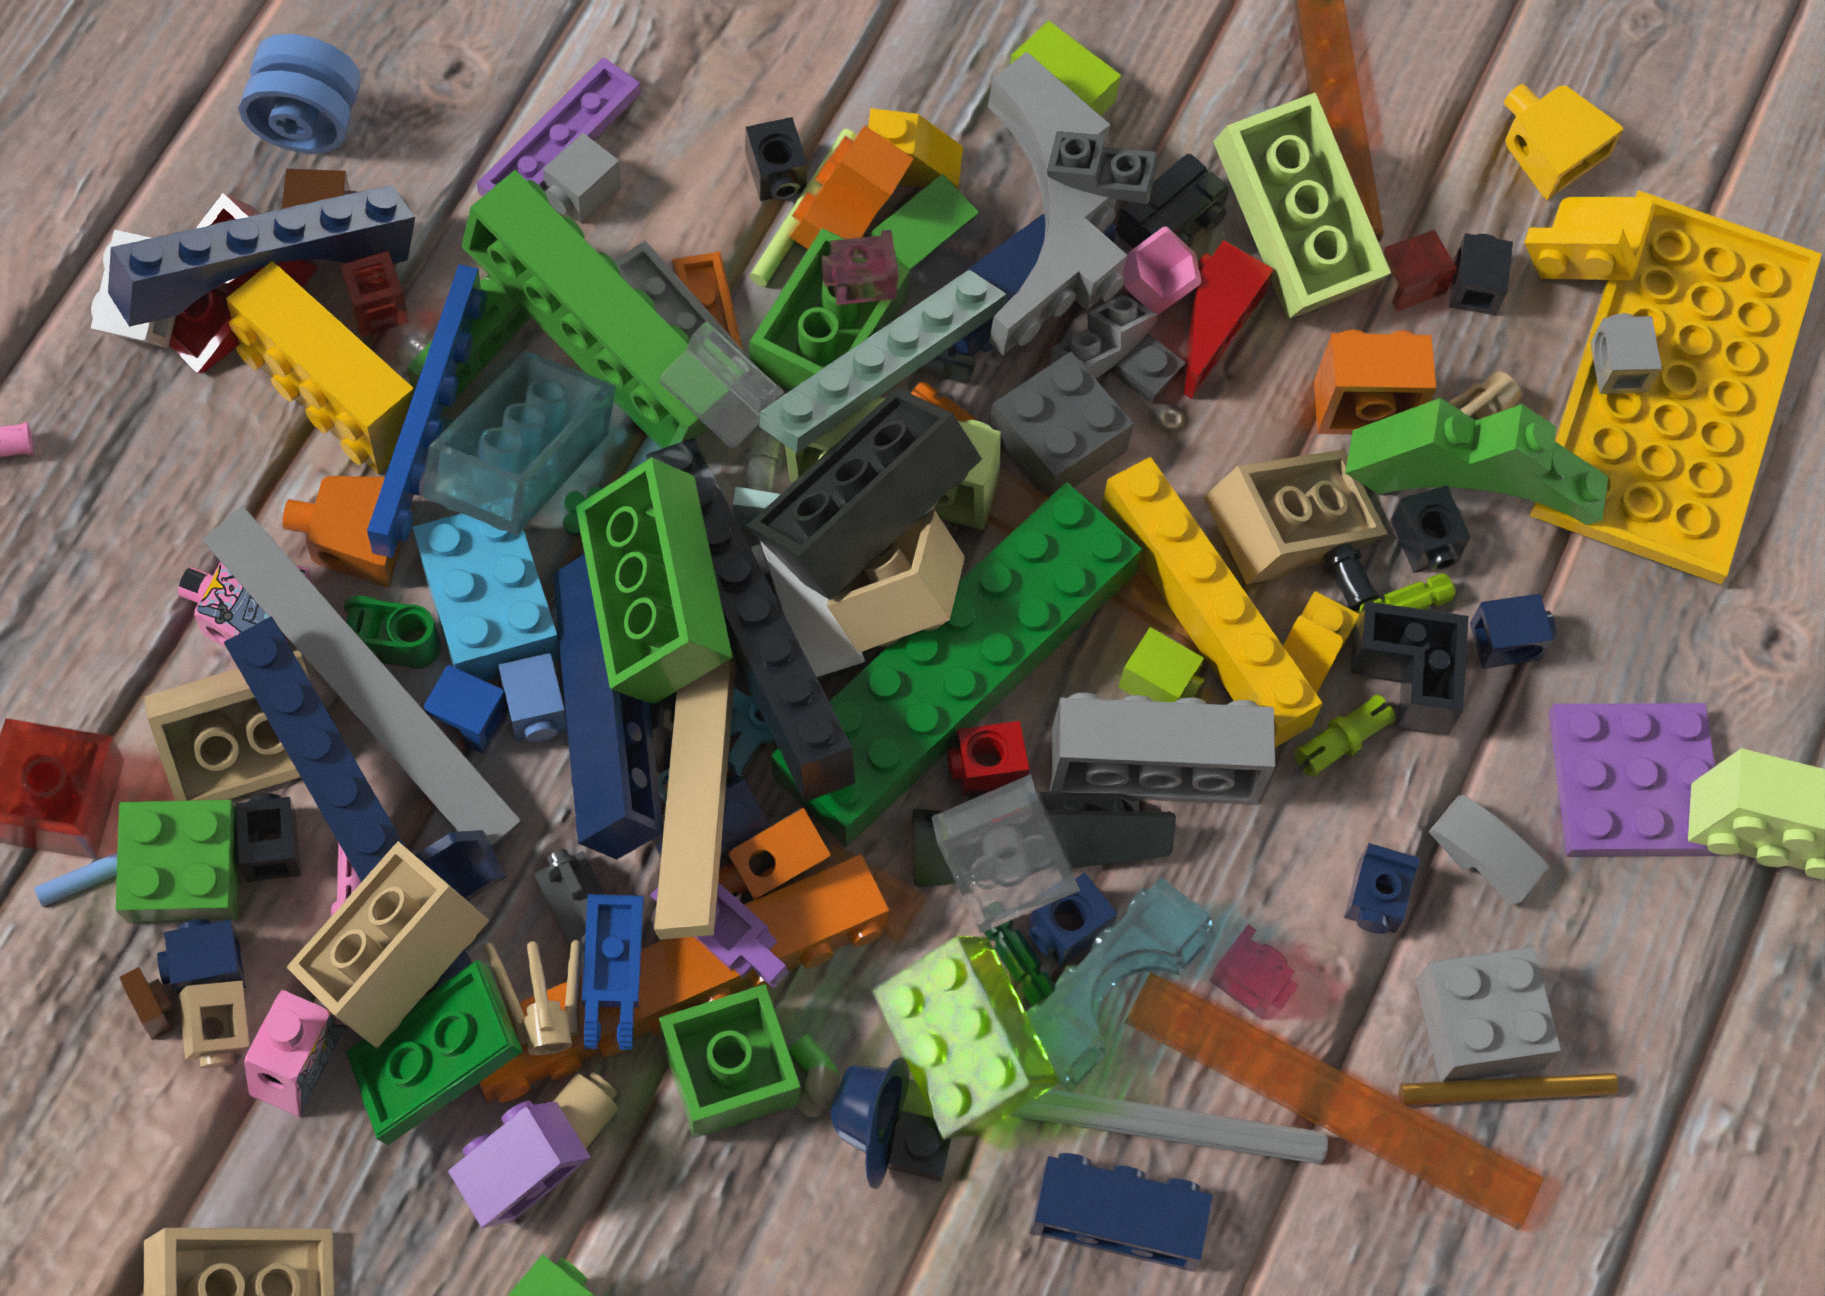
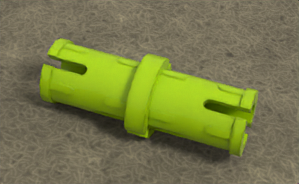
M1376 694L1346 717L1336 716L1327 724V730L1294 750V758L1297 764L1300 766L1314 755H1317L1303 769L1305 774L1313 778L1344 754L1348 756L1354 755L1362 748L1363 741L1385 726L1395 722V714L1391 706L1373 716L1379 712V707L1387 702L1382 696Z

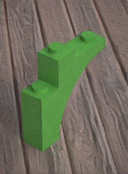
M1442 398L1353 430L1345 474L1379 495L1405 489L1443 487L1446 485L1451 488L1485 490L1543 504L1563 512L1585 525L1603 520L1608 483L1607 475L1555 442L1557 427L1525 405L1520 404L1474 420Z

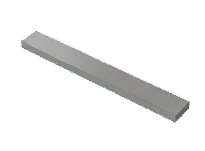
M243 505L201 539L269 617L272 616L280 630L457 831L483 830L493 849L522 823L518 816Z

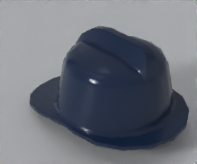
M903 1057L893 1060L888 1068L850 1066L844 1073L832 1103L831 1117L833 1127L841 1140L866 1154V1175L869 1186L873 1189H878L885 1178L896 1124L906 1100L910 1069L908 1060Z

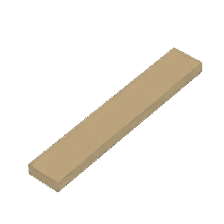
M732 650V659L679 689L676 695L654 930L660 940L714 935L736 659Z

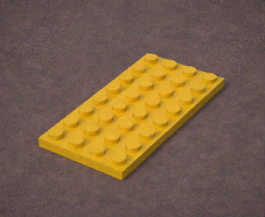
M1638 190L1635 197H1649L1654 204L1655 211L1634 279L1606 281L1555 436V442L1608 476L1603 520L1585 525L1563 512L1537 502L1533 503L1529 516L1721 585L1728 576L1822 253ZM1621 313L1631 314L1634 317L1652 316L1662 369L1648 393L1599 394L1590 342L1603 318H1609Z

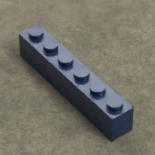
M585 554L553 573L578 844L617 860L664 832L650 704L610 689Z

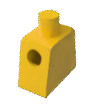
M1522 83L1508 94L1503 103L1516 116L1506 137V146L1547 201L1608 158L1624 130L1619 123L1568 86L1560 85L1539 99Z

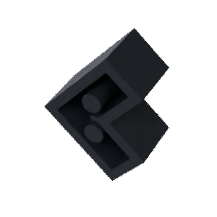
M1365 602L1354 625L1350 673L1401 680L1399 728L1450 734L1463 712L1469 616Z

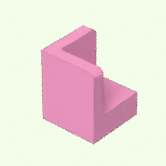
M1162 227L1127 253L1128 256L1123 272L1125 289L1146 308L1157 313V315L1201 283L1196 253L1168 227Z

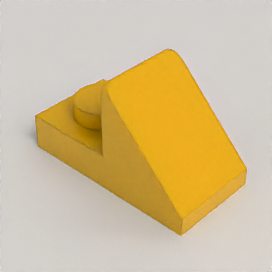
M1314 591L1303 613L1295 621L1283 647L1317 694L1352 632L1359 613Z

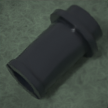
M1346 543L1331 549L1323 556L1326 562L1323 569L1326 574L1333 575L1348 603V608L1357 611L1363 602L1376 597L1379 598V595L1374 590L1359 561L1362 557L1360 550L1353 549L1350 543Z

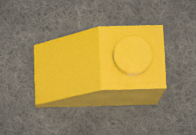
M870 108L868 128L914 158L898 185L925 188L941 174H944L957 189L959 188L963 146L919 114Z

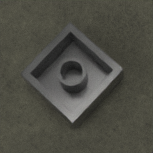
M1069 352L992 403L989 426L993 430L1001 431L1000 447L1046 500L1066 482L1074 488L1127 452L1134 426L1133 421L1072 352Z

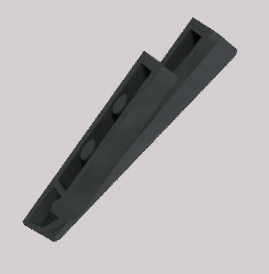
M967 791L966 813L913 809L912 813L913 879L917 887L1166 857L1171 855L1173 851L1176 822L1175 813L1170 811L1139 812V799L1121 793Z

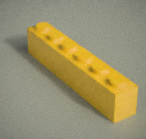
M1149 457L1107 479L1101 508L1111 522L1142 548L1139 560L1140 565L1234 701H1254L1262 707H1274L1275 747L1311 728L1323 704L1153 459Z

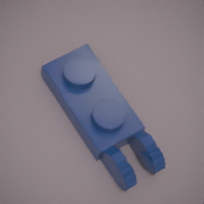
M588 894L582 1004L585 1007L584 1049H597L598 1043L601 1041L600 1007L621 1008L620 1023L617 1026L619 1049L633 1050L635 1008H639L644 896Z

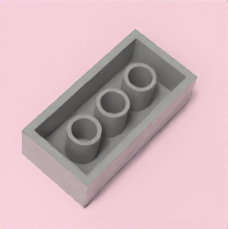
M1077 693L1069 696V698L1060 697L1050 734L1049 792L1121 793L1139 800L1258 805L1275 768L1274 707H1262L1256 702L1249 700H1237L1227 705L1206 704L1204 700L1198 698H1182L1175 702H1153L1150 697L1142 695L1127 696L1122 700L1100 699L1099 696L1092 693Z

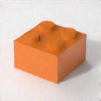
M1360 330L1331 333L1314 379L1317 434H1352V431L1357 428L1430 402L1437 388L1432 335L1414 334L1405 330L1395 331L1390 334H1365Z

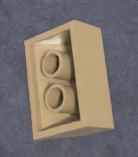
M299 650L294 651V655L310 681L302 653ZM238 668L144 696L147 719L175 801L228 800L300 777Z
M398 841L286 968L334 1016L375 1048H378L389 1034L399 1027L404 1017L425 993L438 982L440 976L460 953L474 941L489 919Z

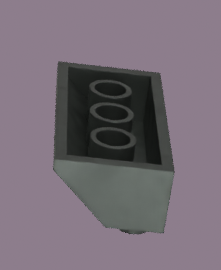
M897 388L747 526L804 585L831 600L838 593L846 590L853 583L855 577L875 558L885 554L891 548L893 542L914 522L924 518L931 507L952 487L963 482L968 472L982 458L953 413L903 389Z

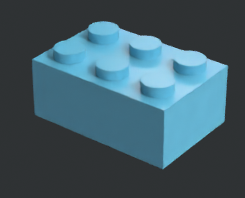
M514 499L412 527L418 555L453 667L486 682L501 677L499 664L551 653L553 662L561 660L557 632Z

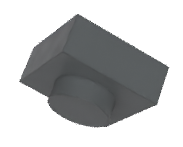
M1147 334L1118 363L1115 376L1153 404L1183 373L1186 362Z

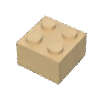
M930 511L924 518L914 522L903 532L885 554L875 558L862 570L846 590L828 600L827 607L858 653L876 646H889L901 637L921 630H934L950 620L965 556L936 511Z

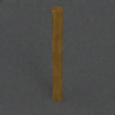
M1615 1073L1403 1083L1399 1085V1099L1402 1106L1613 1095L1618 1092V1080Z

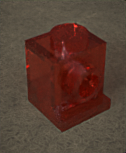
M389 251L340 265L349 304L361 337L409 323L404 293Z

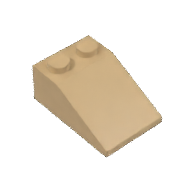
M1344 449L1236 466L1203 497L1246 584L1283 578L1325 562L1323 556L1339 545L1350 543L1353 549H1359L1380 541L1388 535L1363 485L1345 474L1348 456Z
M164 1228L144 1240V1296H334L333 1229Z

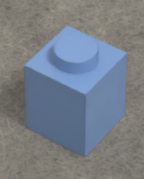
M551 653L499 664L502 687L505 691L515 742L525 739L529 742H542L555 737L560 731L567 730L565 710Z

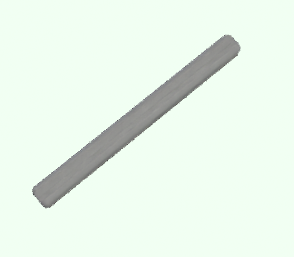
M1015 1083L1005 1085L1001 1100V1112L1015 1117L1315 1164L1322 1163L1327 1154V1134L1309 1129Z

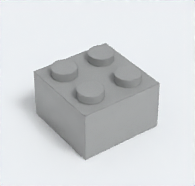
M1534 947L1432 961L1428 963L1416 980L1440 1082L1473 1080L1545 1069L1561 1051Z

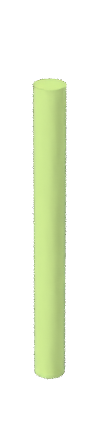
M843 129L750 273L749 277L755 284L766 286L794 242L790 235L799 221L793 218L792 214L807 192L814 196L817 194L822 184L815 180L816 176L829 156H832L845 135L852 140L856 137L853 131Z

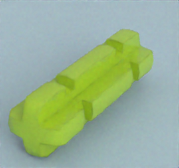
M1440 573L1427 578V583L1425 584L1419 581L1384 594L1385 599L1383 600L1376 597L1368 600V602L1429 610V605L1431 604L1437 607L1450 602L1456 594V590L1450 577L1445 573ZM1363 602V603L1360 605V609L1358 610V613H1359V614H1360V612H1361V610H1362V608H1363L1365 602Z

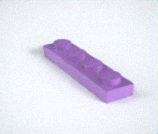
M603 57L477 182L478 193L484 196L514 170L526 181L529 179L533 180L545 190L543 168L582 133L595 140L641 94L640 82Z

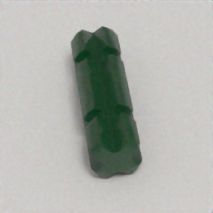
M997 907L981 918L980 928L989 941L996 942L995 951L1016 983L1022 982L1023 989L1021 991L1029 1003L1034 1007L1042 1005L1055 995L1057 987L1047 972L1042 973L1040 971L1042 966L1040 960L1020 930L1013 929L1012 925L1015 922L1007 910L1003 907Z

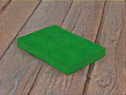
M479 959L420 999L404 1017L399 1027L390 1033L378 1048H375L363 1039L346 1051L376 1139L386 1145L394 1142L523 1053L490 968Z

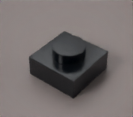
M901 1110L888 1169L942 1182L955 1123Z

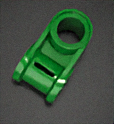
M357 595L350 596L345 600L346 623L382 663L410 668H423L432 664L438 658L441 651V641L431 613L424 607L416 604L409 605L381 601L372 597ZM411 632H425L420 640L415 642L403 641L404 637Z

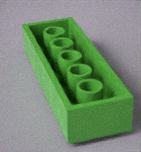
M514 170L470 207L461 247L660 449L691 438L696 440L715 423L732 389L727 384L728 380L724 372L714 362H705L692 348L691 341L686 333L674 324L669 325L656 312L652 299L639 288L633 289L620 276V270L613 259L604 252L598 253L584 239L583 231L579 225L568 216L562 217L549 204L546 193L535 181L530 179L526 181Z

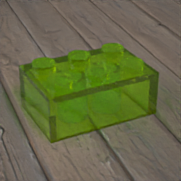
M955 936L872 990L943 1139L976 1136L1060 1084L988 937Z

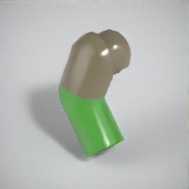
M806 1034L797 1040L788 1051L807 1074L805 1081L806 1090L800 1093V1100L797 1105L808 1117L817 1118L823 1113L824 1109L830 1110L832 1108L833 1099L838 1090L839 1072L836 1065L810 1034Z

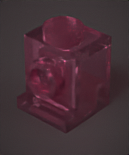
M881 230V236L831 241L830 255L822 256V274L825 287H834L836 305L896 299L899 273L891 230Z
M1248 924L1216 965L1209 981L1258 1018L1262 1019L1272 1005L1281 1011L1298 989L1299 984L1291 979L1295 971L1287 966V959L1278 950L1267 944L1260 946L1252 940L1257 930Z

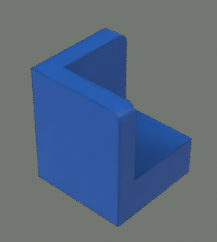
M451 665L446 666L424 704L425 712L428 715L460 729L464 746L481 754L485 752L508 711L505 691Z

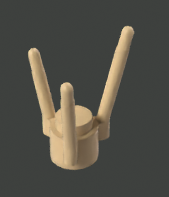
M1497 371L1490 375L1483 383H1474L1468 390L1448 401V403L1457 409L1464 406L1460 411L1468 416L1474 414L1477 418L1481 419L1514 407L1521 401L1522 393L1519 385L1511 376Z
M574 940L571 943L565 1011L561 1010L559 1001H548L538 944L534 941L528 943L527 951L535 1003L526 1008L528 1015L526 1017L495 946L492 943H486L484 951L514 1022L520 1045L527 1044L528 1054L536 1056L555 1054L571 1048V1036L580 1034L577 1008L582 943L579 940Z

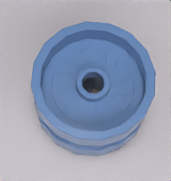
M297 34L272 35L260 41L249 71L251 77L244 88L238 107L241 120L260 138L289 151L315 154L327 153L339 148L346 137L351 119L350 110L356 101L360 88L361 76L359 68L348 55L333 45L313 37Z

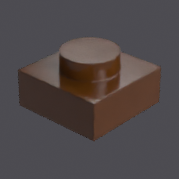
M139 967L118 977L142 1025L152 1040L172 1030L164 1012L174 1007L159 978L148 983Z

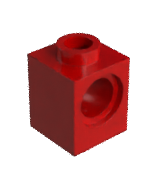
M1020 721L957 729L954 748L947 749V762L951 780L960 779L963 797H966L967 791L1025 789L1030 769ZM979 753H989L996 757L999 763L995 766L985 767L978 764L973 757Z

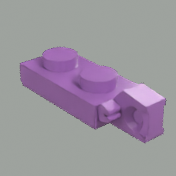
M718 882L714 935L697 936L694 938L730 971L734 970L744 978L753 969L755 973L775 989L789 974V971L786 969L787 966L770 951L777 943V940L769 933L768 926ZM657 887L656 890L650 895L651 898H652V900H653L656 904H657L658 887Z

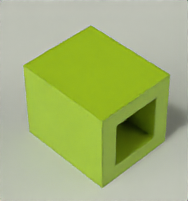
M1150 627L1126 663L1118 688L1130 695L1150 697L1153 702H1175L1182 698H1196L1205 681L1198 676L1204 657Z

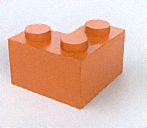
M865 125L853 140L845 135L815 178L817 182L822 184L817 194L814 196L807 192L792 214V217L798 220L799 223L793 230L790 238L806 249H809L823 228L857 245L877 212L894 192L914 158Z

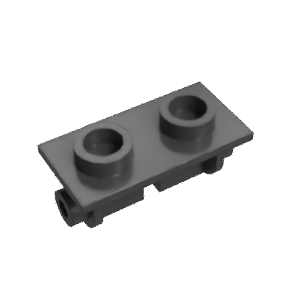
M561 849L552 853L547 858L550 866L535 872L534 876L570 949L571 943L574 940H579L582 943L581 966H583L588 894H605L584 852L581 851L575 855H569L567 849Z

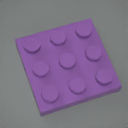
M1706 703L1553 704L1549 710L1566 857L1721 856L1710 852L1708 846L1688 841L1691 783L1715 767Z

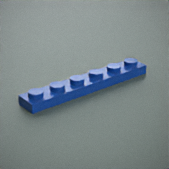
M458 264L367 529L373 554L393 558L398 541L405 542L409 536L413 521V512L409 509L414 495L421 496L425 489L428 477V466L425 465L429 450L436 451L439 447L443 433V421L440 420L444 406L451 407L454 403L458 388V377L455 376L459 362H467L473 342V335L469 333L473 320H481L485 311L487 291L481 289L478 268Z

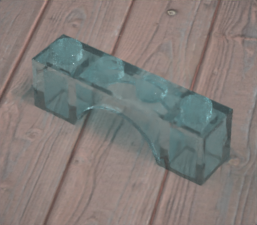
M1161 877L1150 889L1144 888L1140 890L1131 900L1127 908V914L1114 928L1111 926L1105 928L1096 937L1088 956L1078 966L1072 965L1062 973L1056 982L1055 991L1042 1005L1036 1004L1024 1014L1018 1026L1019 1030L1015 1033L1022 1053L1066 1090L1073 1092L1108 1054L1098 1028L1099 1010L1108 992L1121 980L1139 972L1164 971L1180 975L1215 937L1210 914Z

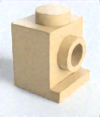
M243 981L186 986L176 996L177 1006L180 1007L185 1060L200 1059V1068L203 1069L225 1067L234 1064V1055L242 1054L250 1047ZM213 1021L216 1023L220 1031L218 1038L210 1039L204 1036L202 1022Z

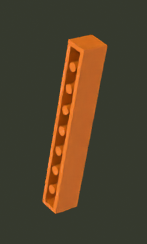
M862 854L744 905L768 926L769 933L777 940V943L770 951L787 966L786 969L788 971L802 964L805 969L817 967L831 959L834 955V950L850 943L854 947H861L873 942L883 934L882 929L887 928L889 909ZM694 937L664 939L642 949L639 1008H635L634 1038L653 1031L654 1035H660L659 1017L723 998L752 986L753 988L766 984L767 988L771 986L755 973L753 969L744 978L734 970L730 971ZM581 975L577 1008L580 1034L571 1036L572 1047L563 1052L536 1056L528 1054L527 1044L520 1045L523 1053L479 1082L486 1102L488 1103L495 1099H499V1102L502 1103L512 1101L526 1094L530 1090L529 1084L548 1076L552 1080L561 1079L578 1071L582 1067V1061L601 1053L603 1057H611L625 1051L619 1049L620 1046L617 1042V1026L620 1023L621 1008L600 1007L601 1041L598 1043L597 1049H584L585 1007L582 1004L583 975ZM567 982L546 990L548 1001H559L561 1010L564 1011ZM534 996L519 1002L525 1017L528 1016L526 1008L535 1003ZM506 1008V1011H507V1013H508V1016H509V1018H510V1021H511L512 1026H513V1028H514V1031H515V1033H516V1029H515L514 1022H513V1020H512V1018H511V1015H510V1013H509V1011H508V1008Z

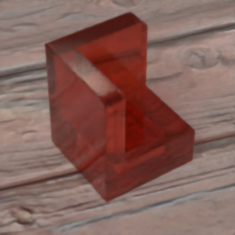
M1435 229L1386 246L1383 252L1385 260L1398 282V287L1392 299V304L1396 311L1447 293L1457 268Z

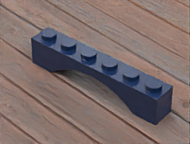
M392 184L113 246L110 250L108 294L128 326L131 327L178 316L197 299L221 284L247 272L263 268L271 261L282 263L301 259L331 260L349 264L362 271L405 262L409 258L415 216Z

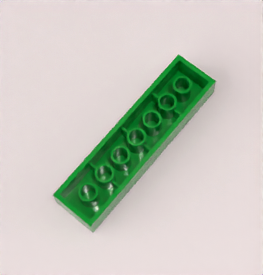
M1066 482L959 581L949 621H946L934 630H921L901 637L887 647L829 701L852 746L855 784L805 802L779 749L771 755L772 777L847 848L947 753V749H951L955 745L957 729L976 726L1136 574L1142 548Z

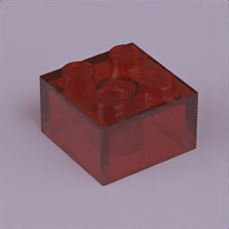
M5 718L0 735V843L97 859L124 764V758L113 736Z

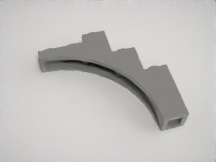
M1028 52L1024 53L992 79L988 108L1012 132L1031 163L1041 190L1045 217L1044 244L1036 265L1020 290L993 318L989 343L1002 355L1017 343L1020 346L1027 344L1037 334L1042 322L1052 314L1055 317L1062 315L1072 305L1074 300L1088 310L1101 298L1104 301L1111 299L1120 290L1125 281L1122 275L1128 256L1102 233L1109 227L1116 216L1114 211L1116 199L1070 187L1049 178L1047 175V168L1057 131L1105 135L1107 141L1110 124Z

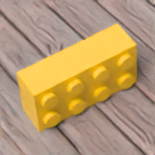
M271 261L226 298L232 317L229 325L238 337L240 344L236 347L239 355L252 369L257 371L261 367L272 377L271 382L283 398L289 402L296 399L306 408L305 413L318 430L325 434L330 430L341 440L340 445L353 462L357 465H362L365 462L379 475L390 465L414 395V388L276 263Z

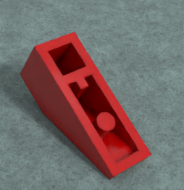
M1225 240L1222 241L1213 255L1206 252L1198 262L1201 283L1194 289L1191 300L1183 395L1190 399L1197 393L1266 295L1274 270Z

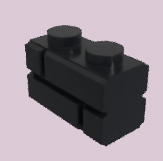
M1191 153L1186 154L1153 182L1148 204L1128 202L1120 209L1116 229L1117 234L1132 248H1135L1162 227H1168L1190 248L1195 234L1202 228L1207 232L1212 231L1225 217L1227 210L1224 206L1229 192L1228 186L1212 171L1208 172L1206 166Z

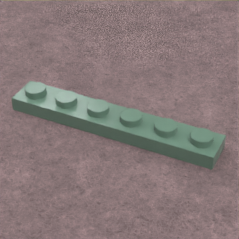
M971 270L966 271L761 410L759 427L794 452H800L994 317L1005 305L1007 294Z

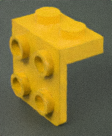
M1567 197L1559 205L1552 228L1529 227L1524 244L1540 279L1633 280L1655 207L1649 197Z

